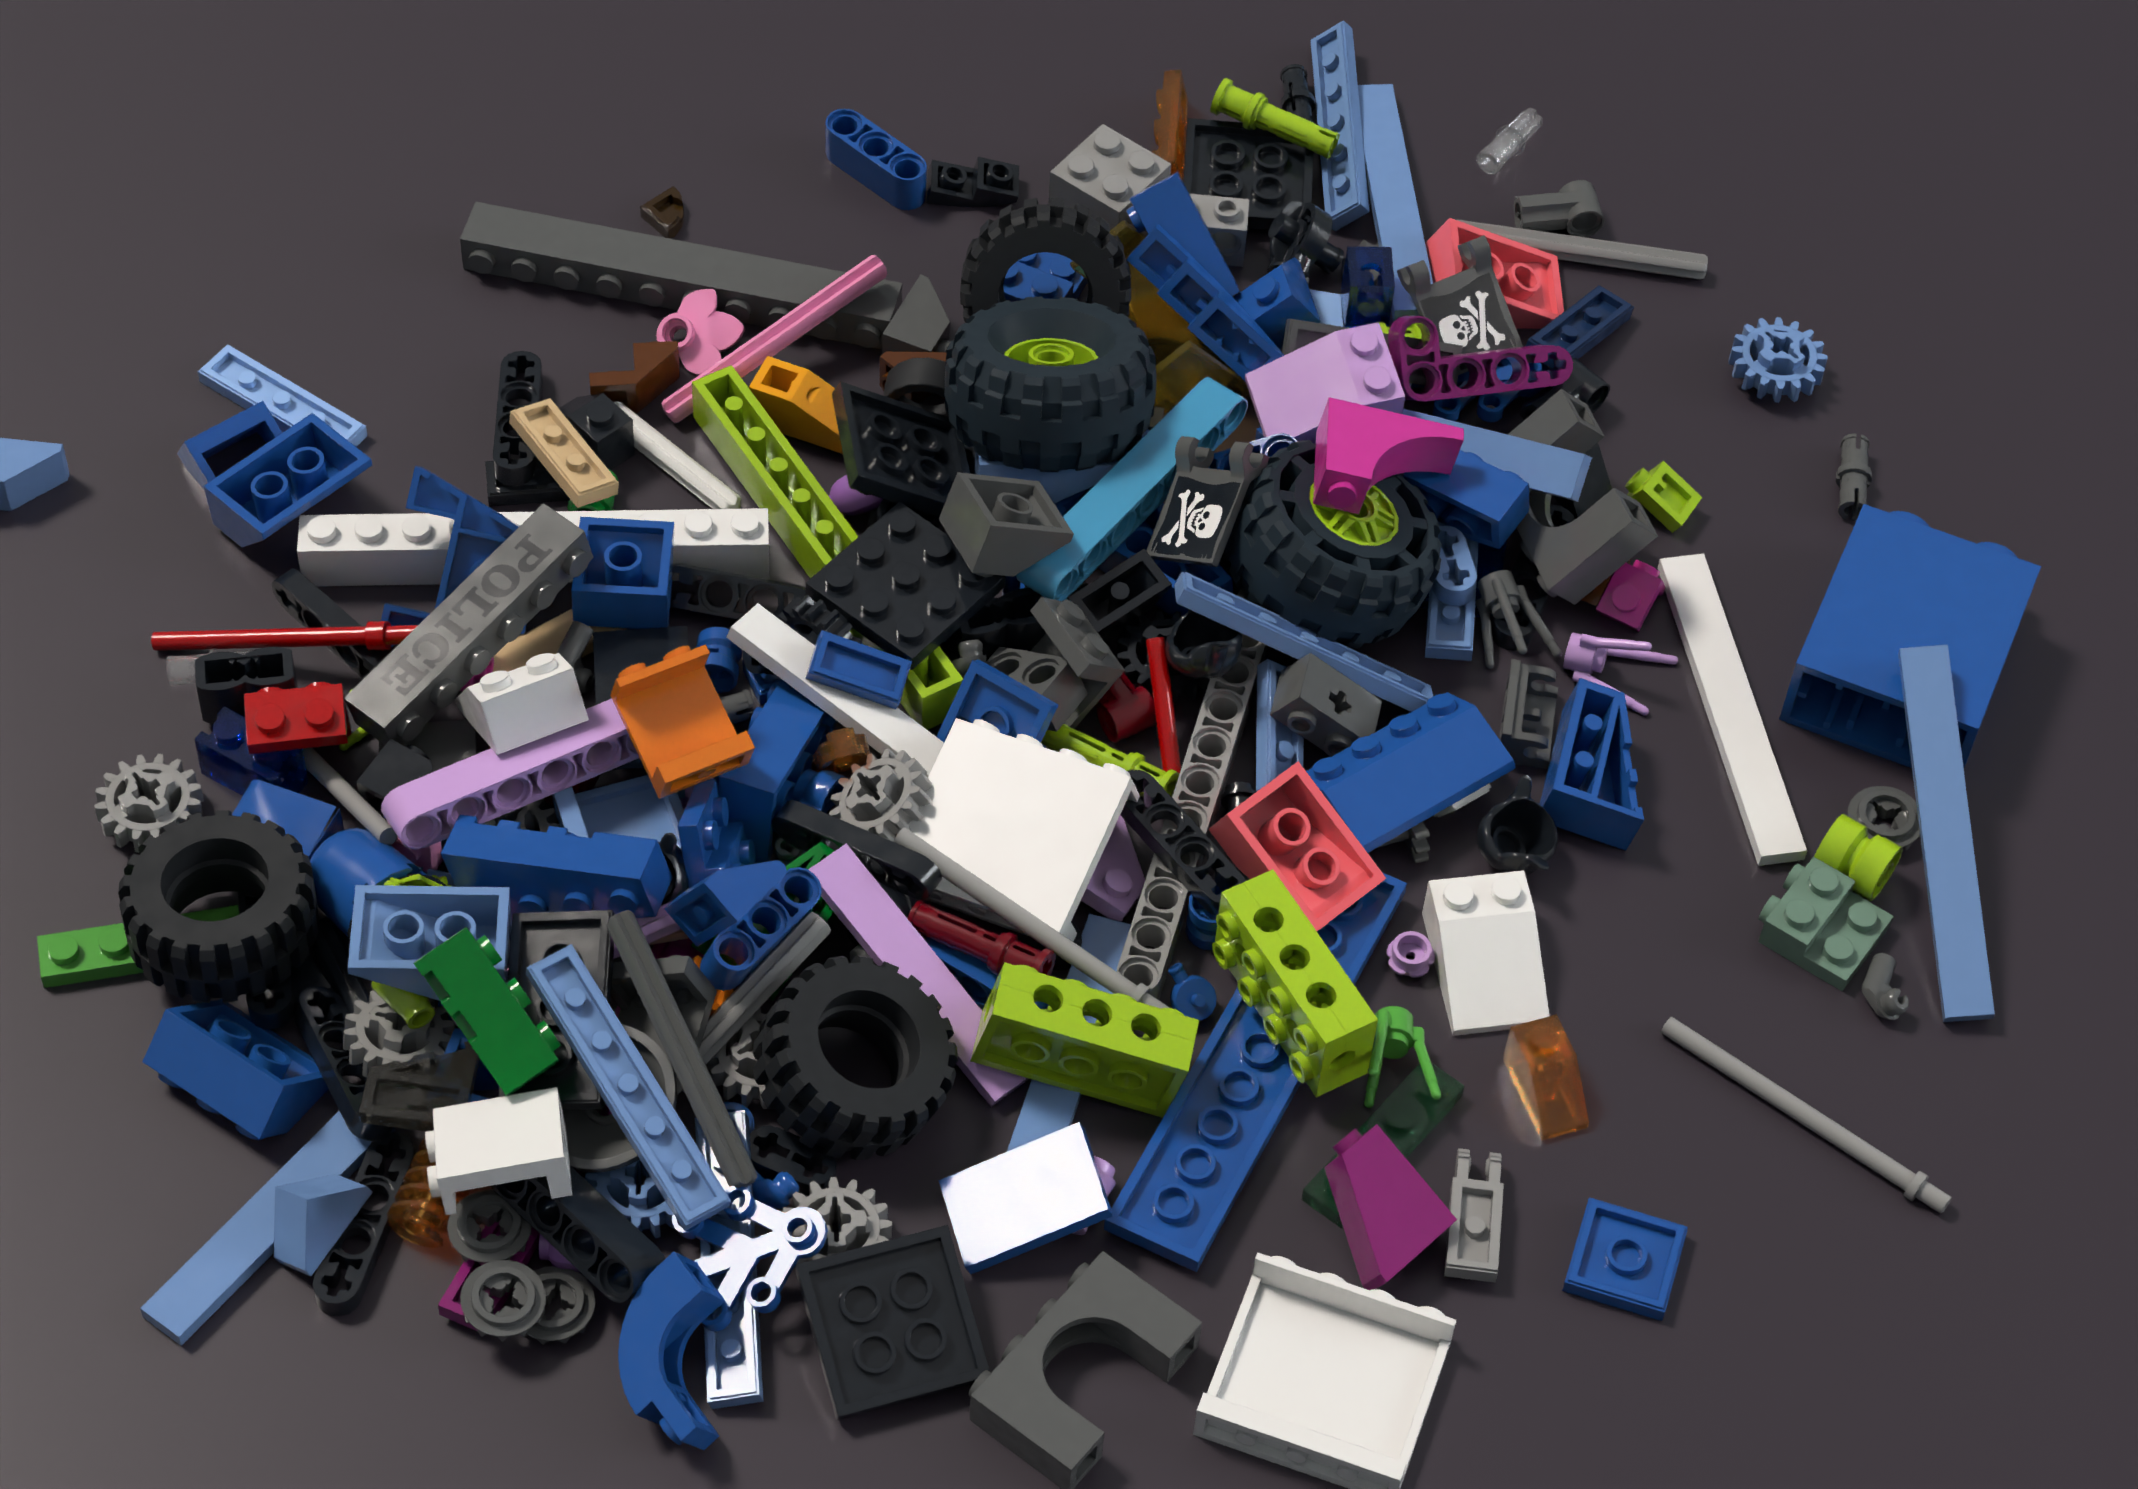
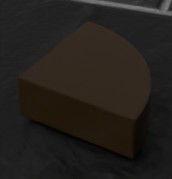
M672 186L640 206L641 218L663 237L672 239L680 231L684 222V207L680 192Z

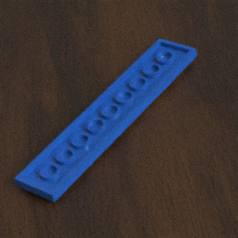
M1383 873L1386 877L1384 881L1317 931L1354 986L1406 892V882ZM1238 987L1111 1208L1113 1216L1105 1219L1104 1223L1105 1231L1195 1272L1198 1271L1301 1084L1291 1070L1288 1055L1280 1044L1275 1045L1271 1042L1264 1029L1262 1017L1254 1006L1249 1007L1243 1001Z

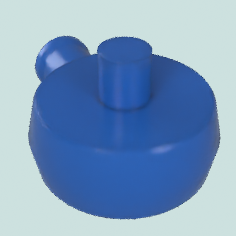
M1179 962L1172 965L1168 969V973L1175 982L1170 993L1171 1007L1182 1012L1184 1016L1195 1018L1199 1021L1209 1017L1214 1011L1217 1002L1214 987L1207 979L1201 976H1188L1182 963Z

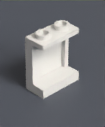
M557 1087L433 1109L434 1130L425 1132V1140L430 1163L436 1162V1165L427 1167V1176L432 1198H442L446 1215L457 1214L455 1192L543 1176L547 1177L551 1199L572 1195L566 1124Z

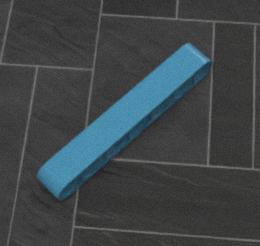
M1210 377L1201 380L1063 516L1074 533L1071 542L1016 575L1017 580L1045 598L1058 601L1066 600L1166 500L1177 471L1175 448L1181 436L1195 437L1199 440L1197 447L1210 448L1214 451L1239 426L1247 411L1248 400Z

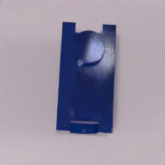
M1347 246L1340 294L1343 327L1353 328L1376 322H1384L1389 327L1395 290L1392 248ZM1372 269L1379 272L1377 286H1374L1373 273L1364 270Z
M223 707L217 714L218 720L213 725V732L208 735L201 731L194 739L201 774L242 796L252 780H262L296 793H300L308 784L303 749L249 754L245 717L226 707Z

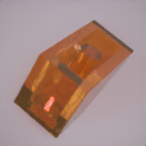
M1557 1014L1510 1027L1503 1060L1541 1141L1588 1128L1589 1119L1577 1056Z

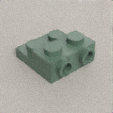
M1813 856L1806 867L1797 863L1792 868L1783 884V888L1787 892L1782 899L1772 895L1763 907L1758 920L1763 922L1764 925L1758 942L1843 992L1890 928L1894 916L1853 893L1855 880Z

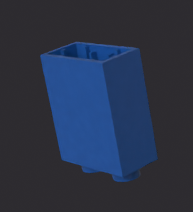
M1863 504L1797 659L1779 720L1912 768L1898 659L1899 648L1948 645L1963 768H1965L2041 566L2019 559L2010 549L1993 542L1974 543L1931 528L1923 519L1915 514L1905 511L1886 512Z

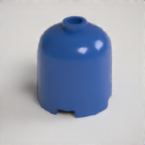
M349 828L335 833L317 848L310 859L318 907L347 937L350 920L353 915L355 885H384L391 877L399 879L406 877L407 874L426 875L394 847L380 843L367 829Z

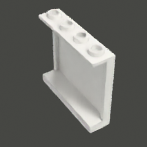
M956 718L928 776V779L932 782V787L925 791V793L931 798V803L920 806L918 811L924 818L922 821L912 820L908 824L910 831L1056 931L1074 941L1077 932L1071 923L1127 799L1138 802L1140 797L1130 773L1110 763H1105L1103 767L1089 763L1082 755L1069 749L1062 748L1059 752L1044 748L1042 743L1028 735L1017 734L1016 738L1002 734L997 727L983 720L976 719L973 723ZM943 877L935 890L926 899L938 905L1028 936Z
M1257 1252L1252 1277L1207 1393L1203 1392L1198 1405L1193 1435L1348 1489H1400L1451 1344L1456 1319L1445 1316L1444 1313L1433 1307H1417L1397 1300L1394 1296L1383 1290H1367L1346 1283L1344 1279L1332 1273H1317L1299 1267L1285 1257H1270Z

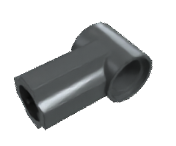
M1586 180L1571 181L1556 193L1515 196L1514 223L1516 228L1536 231L1567 229V232L1572 236L1589 237L1596 234L1604 225V216L1595 187Z

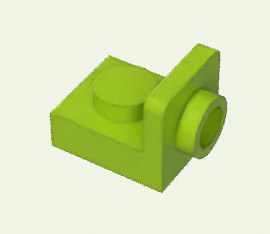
M1664 461L1649 472L1644 467L1641 468L1625 485V488L1629 491L1627 495L1640 502L1672 533L1684 524L1702 499V496Z

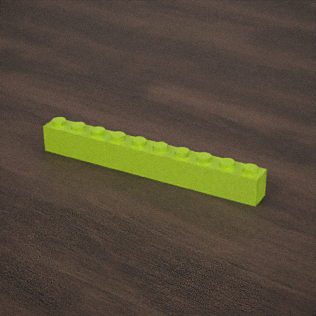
M732 365L692 381L694 419L759 508H768V521L807 575L812 578L855 541L858 535ZM852 628L850 631L852 636L862 640L863 645L885 652ZM940 646L913 670H909L900 701L910 717L927 730L943 723L963 681V677Z

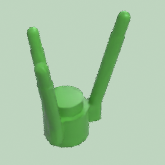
M1388 1006L1378 1010L1375 1014L1378 1018L1370 1058L1369 1076L1364 1100L1365 1107L1372 1108L1374 1105L1383 1057L1389 1059L1401 1058L1407 1054L1411 1047L1415 1048L1432 1098L1435 1100L1440 1099L1441 1091L1425 1046L1424 1029L1414 1026L1413 1016L1405 1008Z

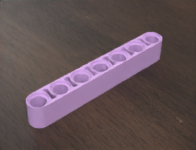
M609 699L586 709L588 721L499 755L490 748L398 786L385 796L381 804V812L402 844L409 849L418 850L447 839L459 814L476 816L478 824H483L640 757L613 700Z

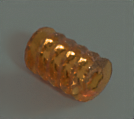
M424 1136L419 1145L420 1151L416 1153L411 1161L412 1168L407 1171L403 1178L404 1185L399 1188L395 1195V1203L388 1209L387 1221L401 1238L423 1247L437 1248L443 1246V1239L439 1233H448L447 1225L450 1215L445 1214L442 1198H432L430 1193L427 1167L435 1166L436 1162L430 1163ZM470 1189L455 1192L456 1205L460 1202L459 1199L469 1195Z

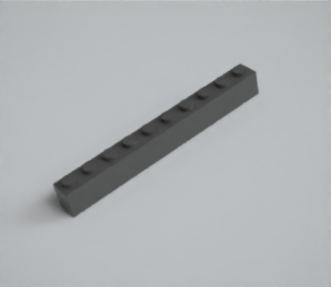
M476 201L460 238L462 263L465 270L673 310L679 309L684 297L701 289H714L717 294L716 311L730 314L741 323L769 327L846 273ZM885 279L881 280L804 335L882 350V334L902 304V283Z

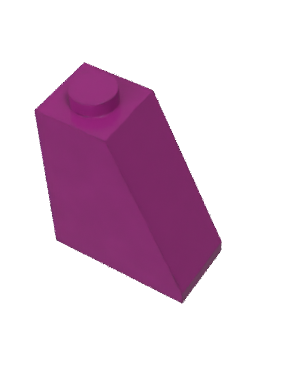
M1378 1124L1363 1135L1356 1128L1353 1129L1332 1147L1338 1156L1324 1167L1361 1284L1367 1290L1377 1289L1387 1283L1457 1220Z

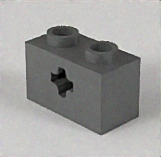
M1309 653L1281 670L1270 716L1332 757L1350 747L1356 739L1375 733L1382 700L1312 653Z

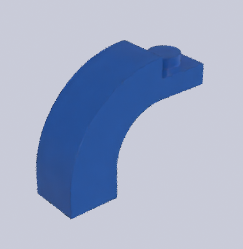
M673 1251L648 1275L629 1305L619 1338V1372L624 1393L637 1416L659 1424L666 1435L676 1444L686 1443L705 1450L719 1435L685 1386L682 1360L686 1344L694 1330L725 1300L697 1262Z

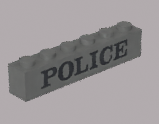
M543 503L344 697L355 723L384 745H386L390 738L403 746L408 741L415 739L422 731L424 725L441 708L451 704L457 692L474 675L482 673L489 665L490 660L508 642L514 641L521 634L524 626L540 610L546 609L551 605L557 593L570 580L578 577L585 571L589 562L594 558L585 531Z

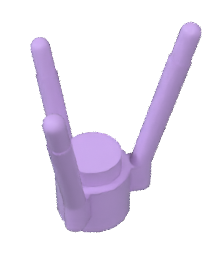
M1573 632L1566 649L1563 668L1574 671L1572 677L1574 682H1578L1579 678L1617 690L1591 675L1593 671L1602 673L1607 655L1671 665L1678 663V657L1651 652L1652 645L1650 642L1602 638ZM1625 694L1627 708L1643 716L1649 714V709Z

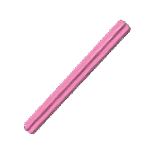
M871 255L664 399L661 404L665 414L674 423L683 420L693 413L692 381L730 365L743 378L763 364L767 356L773 357L886 278L887 269L884 263L876 255Z

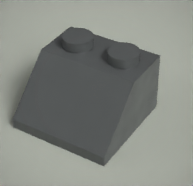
M957 472L939 517L941 524L971 572L983 577H991L993 575L1014 577L1070 543L1074 535L1040 481Z

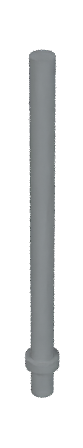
M902 828L895 837V843L916 851L934 862L940 869L943 878L1044 947L1054 951L1056 955L1113 994H1125L1134 998L1137 1002L1157 1008H1170L1150 995L1151 989L1143 983L1137 986L907 828Z
M1670 1017L1661 1030L1663 1035L1905 1191L1903 1196L1910 1201L1917 1198L1940 1214L1947 1208L1952 1197L1927 1181L1929 1176L1925 1173L1918 1171L1915 1174L1675 1018Z

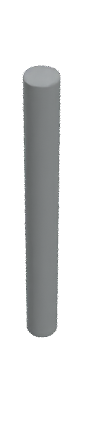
M313 748L297 749L296 759L380 843L392 845L396 841L397 835L390 824Z

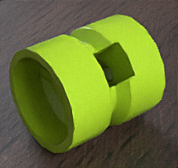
M1841 814L1826 833L1814 857L1855 880L1852 891L1869 901H1873L1895 870L1901 858L1903 847L1880 835L1869 839L1867 826L1846 814Z

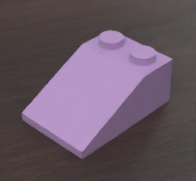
M1379 322L1335 331L1245 374V381L1264 437L1285 433L1293 436L1297 442L1311 440L1313 444L1316 443V431L1329 397L1399 414L1403 412L1405 394Z

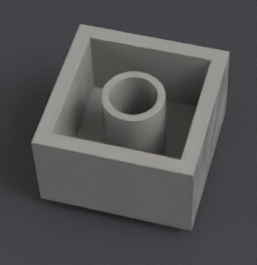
M1102 124L1050 171L1048 204H1050L1051 198L1064 199L1065 207L1074 209V206L1078 203L1089 208V216L1093 219L1099 216L1109 224L1112 236L1118 235L1121 243H1123L1136 231L1126 211L1133 206L1130 198L1170 176L1171 163Z

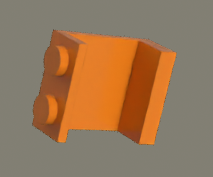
M706 644L692 650L690 646L678 647L668 652L663 657V661L646 667L645 663H637L625 668L618 674L619 678H616L610 695L659 799L747 765L755 749L747 731L739 734L736 733L708 675L705 664L710 652Z

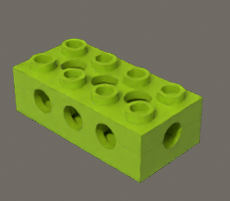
M1272 869L1221 892L1219 914L1216 916L1215 942L1212 944L1214 956L1221 968L1224 970L1229 969L1237 980L1238 990L1243 1001L1249 1007L1254 1006L1262 1017L1264 1029L1271 1042L1275 1045L1280 1044L1289 1057V1064L1296 1079L1301 1083L1306 1082L1315 1097H1318L1367 1074L1378 1018L1276 872Z
M1004 962L982 1010L970 1061L1163 1118L1189 1072L1199 1020L1184 1016L1182 1012L1173 1008H1157L1137 1002L1134 998L1125 994H1110L1087 987V985L1078 980H1063L1039 973L1035 968L1027 965H1012ZM1035 1002H1044L1049 1006L1047 1009H1041ZM1084 1016H1092L1097 1020L1095 1023H1088ZM1132 1030H1139L1145 1034L1143 1037H1137Z

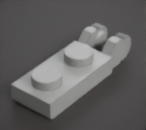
M1461 1148L1457 1150L1455 1175L1451 1183L1449 1210L1457 1220L1447 1229L1444 1276L1496 1282L1499 1266L1504 1183H1500L1501 1153H1489V1158L1486 1159L1485 1163L1486 1181L1468 1179L1471 1169L1470 1150Z

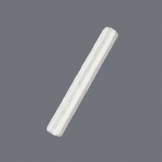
M614 402L633 419L634 447L712 509L741 508V497L623 403Z

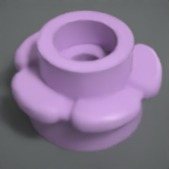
M1415 931L1399 934L1388 945L1386 951L1387 956L1390 957L1388 961L1390 968L1398 975H1406L1412 978L1425 975L1429 971V965H1432L1435 961V953L1430 941L1426 936ZM1406 956H1413L1415 958L1413 960H1409L1406 958Z

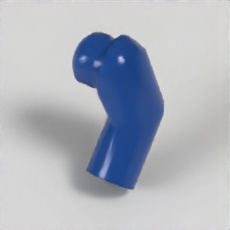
M756 1171L757 1178L752 1183L754 1199L774 1209H783L790 1205L789 1200L800 1189L795 1179L788 1172L778 1173L773 1180L764 1179Z

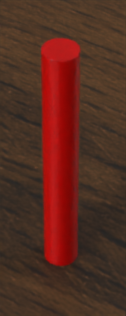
M1150 638L1146 640L1162 770L1167 772L1173 769L1180 773L1181 760L1169 667L1165 655V638Z

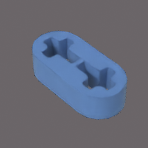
M1440 525L1438 538L1442 544L1441 546H1445L1447 551H1451V556L1445 557L1441 547L1439 556L1441 558L1440 570L1432 585L1433 591L1437 599L1442 603L1450 606H1461L1469 603L1475 596L1477 572L1463 533L1455 527ZM1454 574L1460 586H1455L1452 580H1448L1449 575Z

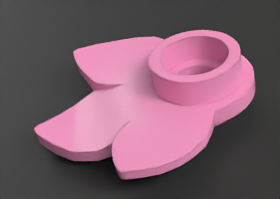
M701 289L684 297L678 311L666 316L660 322L657 329L656 337L659 342L674 341V334L678 330H686V338L678 343L679 357L685 368L696 375H700L722 360L720 352L734 346L745 331V326L737 318L730 314L716 311L717 294L714 289Z

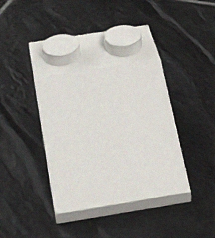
M560 653L539 654L530 658L525 666L509 672L500 670L488 673L480 679L479 683L467 687L455 699L458 710L497 755L589 720L574 669Z
M1524 870L1428 881L1422 915L1428 940L1435 953L1434 964L1452 1036L1549 1025L1550 1015L1536 915Z

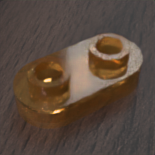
M852 727L827 733V741L819 745L813 755L817 772L833 771L843 773L852 770L851 766L854 763L862 766L866 762L867 755L870 754L866 735L855 734V730Z

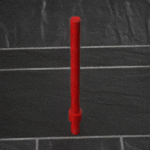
M369 621L366 626L153 632L151 644L155 651L366 645L369 650H389L392 645H399L418 625L391 626L389 621Z

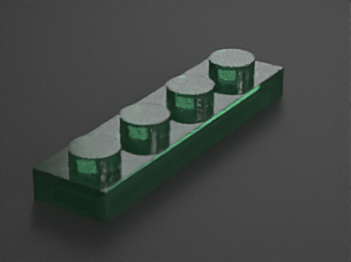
M1419 1063L1358 1131L1363 1135L1378 1124L1404 1157L1407 1158L1461 1099L1465 1086L1432 1063L1441 1091V1098L1435 1100L1431 1096ZM1336 1153L1326 1165L1335 1159L1338 1154ZM1323 1167L1303 1189L1301 1200L1342 1229L1343 1225Z

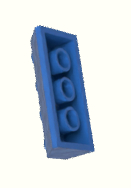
M1446 692L1431 697L1427 704L1411 713L1392 719L1389 725L1377 732L1356 739L1350 747L1336 755L1317 761L1306 772L1360 844L1369 853L1514 770L1516 767L1514 759L1478 708Z

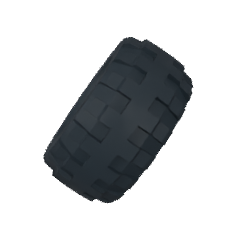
M1042 296L1025 297L1024 300L1014 302L1007 300L992 305L988 310L981 309L966 319V323L958 328L954 341L950 342L945 362V411L949 412V421L956 429V435L967 447L973 446L974 452L990 461L997 460L1003 462L1007 467L1021 470L1023 468L1038 469L1040 472L1091 469L1096 464L1103 462L1108 464L1124 456L1125 450L1130 451L1142 439L1143 433L1150 426L1151 417L1154 415L1156 397L1155 354L1151 346H1149L1144 331L1137 327L1136 323L1122 313L1112 312L1107 306L1098 303H1084L1078 301V299L1060 297V299H1045Z
M1311 440L1294 442L1286 448L1279 449L1269 457L1267 467L1262 470L1259 477L1249 484L1225 547V557L1231 563L1229 572L1236 586L1243 588L1248 595L1246 600L1280 615V617L1296 625V627L1301 625L1316 632V637L1336 641L1349 648H1360L1364 643L1374 644L1383 638H1388L1399 632L1407 621L1409 622L1426 598L1439 573L1441 564L1439 556L1442 544L1438 538L1440 528L1437 518L1433 512H1429L1427 509V499L1417 486L1413 487L1403 477L1404 473L1387 477L1373 485L1367 491L1359 514L1313 504L1316 443L1313 444Z

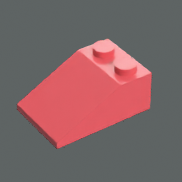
M1449 218L1425 243L1433 283L1469 269L1460 256L1458 245L1485 235L1491 249L1492 268L1516 329H1542L1564 312L1558 256L1452 218Z
M1299 761L1208 829L1235 866L1249 879L1273 869L1316 931L1320 930L1386 879L1385 875Z

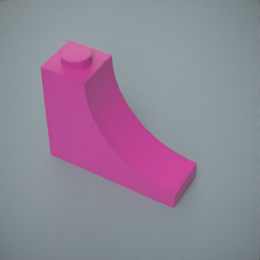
M1329 397L1316 431L1313 504L1359 514L1367 491L1387 477L1416 471L1450 475L1464 441V428Z

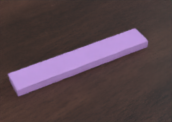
M847 843L808 869L820 881L822 888L821 897L867 954L873 958L875 964L881 966L885 961L899 967L897 973L907 979L910 975L914 976L923 983L920 989L928 997L931 994L935 996L942 1006L939 1010L941 1018L948 1017L954 1031L949 1042H953L957 1046L958 1061L956 1064L991 1107L1029 1080V1078L970 1061L982 1010Z

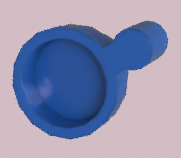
M807 769L801 774L795 784L792 800L829 814L832 809L837 807L831 800V795L842 792L843 787L838 781L840 778L847 777L833 771L816 772Z

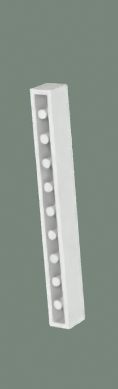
M768 508L556 511L578 527L580 517L674 522L673 564H686L769 579ZM534 512L498 513L518 525H522ZM429 513L299 515L297 554L300 572L315 586L440 584L454 520ZM674 573L672 581H679L678 573ZM697 576V580H703V577Z

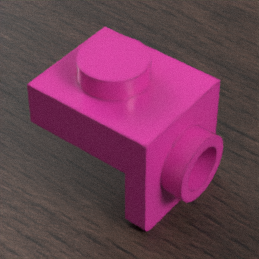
M1635 560L1633 566L1625 563L1614 572L1596 608L1597 613L1639 632L1657 596H1662L1666 589L1663 580L1658 578L1660 571L1639 560Z

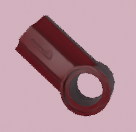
M1124 673L1095 705L1100 726L1107 738L1113 743L1157 724L1152 696L1143 686L1135 688Z

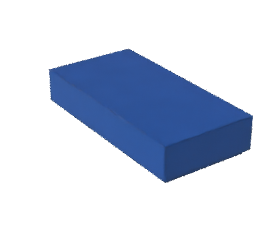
M821 630L805 678L896 709L900 704L912 661Z

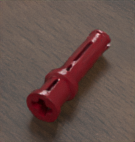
M921 900L914 904L907 919L920 935L929 937L938 943L987 963V968L992 974L997 976L1004 962L1012 965H1027L1035 968L1039 973L1049 976L1053 971L1056 959L1054 951L1048 948L1040 951L1018 941V936L1011 932H1004L998 935L950 913L941 911Z

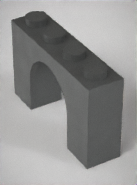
M1562 389L1508 434L1585 454L1605 437L1588 405ZM1616 488L1610 490L1577 519L1559 527H1554L1550 516L1552 495L1529 489V512L1516 527L1522 538L1520 542L1522 551L1535 563L1540 573L1537 576L1540 586L1551 597L1558 595L1573 604L1578 603L1658 537L1641 503Z
M1104 1251L1090 1265L1084 1262L1076 1269L1068 1282L1066 1292L1058 1300L1051 1298L1043 1305L1036 1316L1035 1326L1025 1336L1022 1334L1015 1336L1002 1355L1003 1361L992 1373L988 1370L982 1372L969 1390V1397H971L969 1420L1061 1489H1074L1100 1460L1103 1452L1105 1432L1065 1404L1052 1392L1044 1376V1370L1049 1362L1058 1353L1073 1345L1089 1342L1103 1343L1120 1349L1167 1383L1199 1347L1202 1321Z

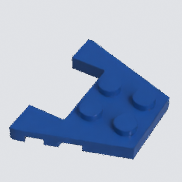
M415 466L406 508L454 520L436 608L520 525L424 467ZM385 603L381 621H389L391 626L419 625L430 613ZM527 624L524 626L521 634L525 633Z

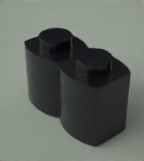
M1021 588L1010 591L1000 598H992L953 633L952 644L957 658H960L957 650L958 644L968 640H980L982 642L983 655H987L986 661L999 646L1031 651L1046 633L1030 611L1043 596L1031 588Z
M265 647L250 651L244 655L234 652H216L195 659L196 689L202 718L206 723L225 725L245 720V693H254L267 687L281 689L298 688L292 650L287 648Z

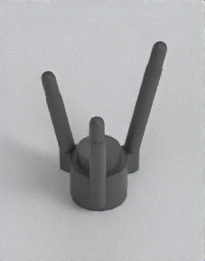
M1496 571L1480 579L1477 586L1481 598L1476 600L1475 604L1480 615L1485 665L1488 669H1492L1495 665L1490 614H1493V617L1497 619L1505 618L1518 652L1520 654L1527 652L1524 637L1515 616L1520 606L1554 657L1559 658L1562 656V651L1530 602L1524 585L1516 584L1511 571Z

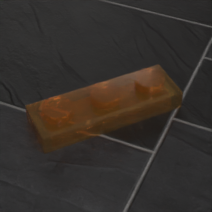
M1180 69L1164 71L1163 89H1157L1156 91L1157 109L1161 119L1154 120L1155 141L1159 148L1158 150H1152V153L1171 163L1170 175L1178 171L1183 181L1188 96Z

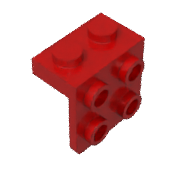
M314 682L301 688L281 689L267 687L254 693H245L244 706L249 754L348 744V736L352 732L342 683Z

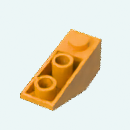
M767 356L751 382L749 389L782 434L843 454L832 399V393L835 388L809 369Z

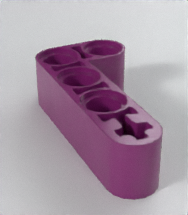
M1405 315L1399 317L1392 323L1388 333L1389 352L1406 400L1434 401L1556 386L1564 383L1570 377L1573 370V361L1568 351L1554 345H1533L1440 356L1437 328L1430 319L1424 316ZM1413 323L1420 328L1422 334L1421 341L1415 348L1409 347L1404 338L1407 327ZM1506 358L1512 365V375L1506 382H1501L1497 377L1496 368L1498 363ZM1548 359H1553L1554 368H1549L1547 371L1530 370L1528 364L1546 362ZM1463 363L1468 368L1469 380L1467 384L1459 388L1453 381V371L1455 367ZM1419 368L1425 374L1426 384L1420 392L1415 393L1410 388L1409 377L1414 370Z

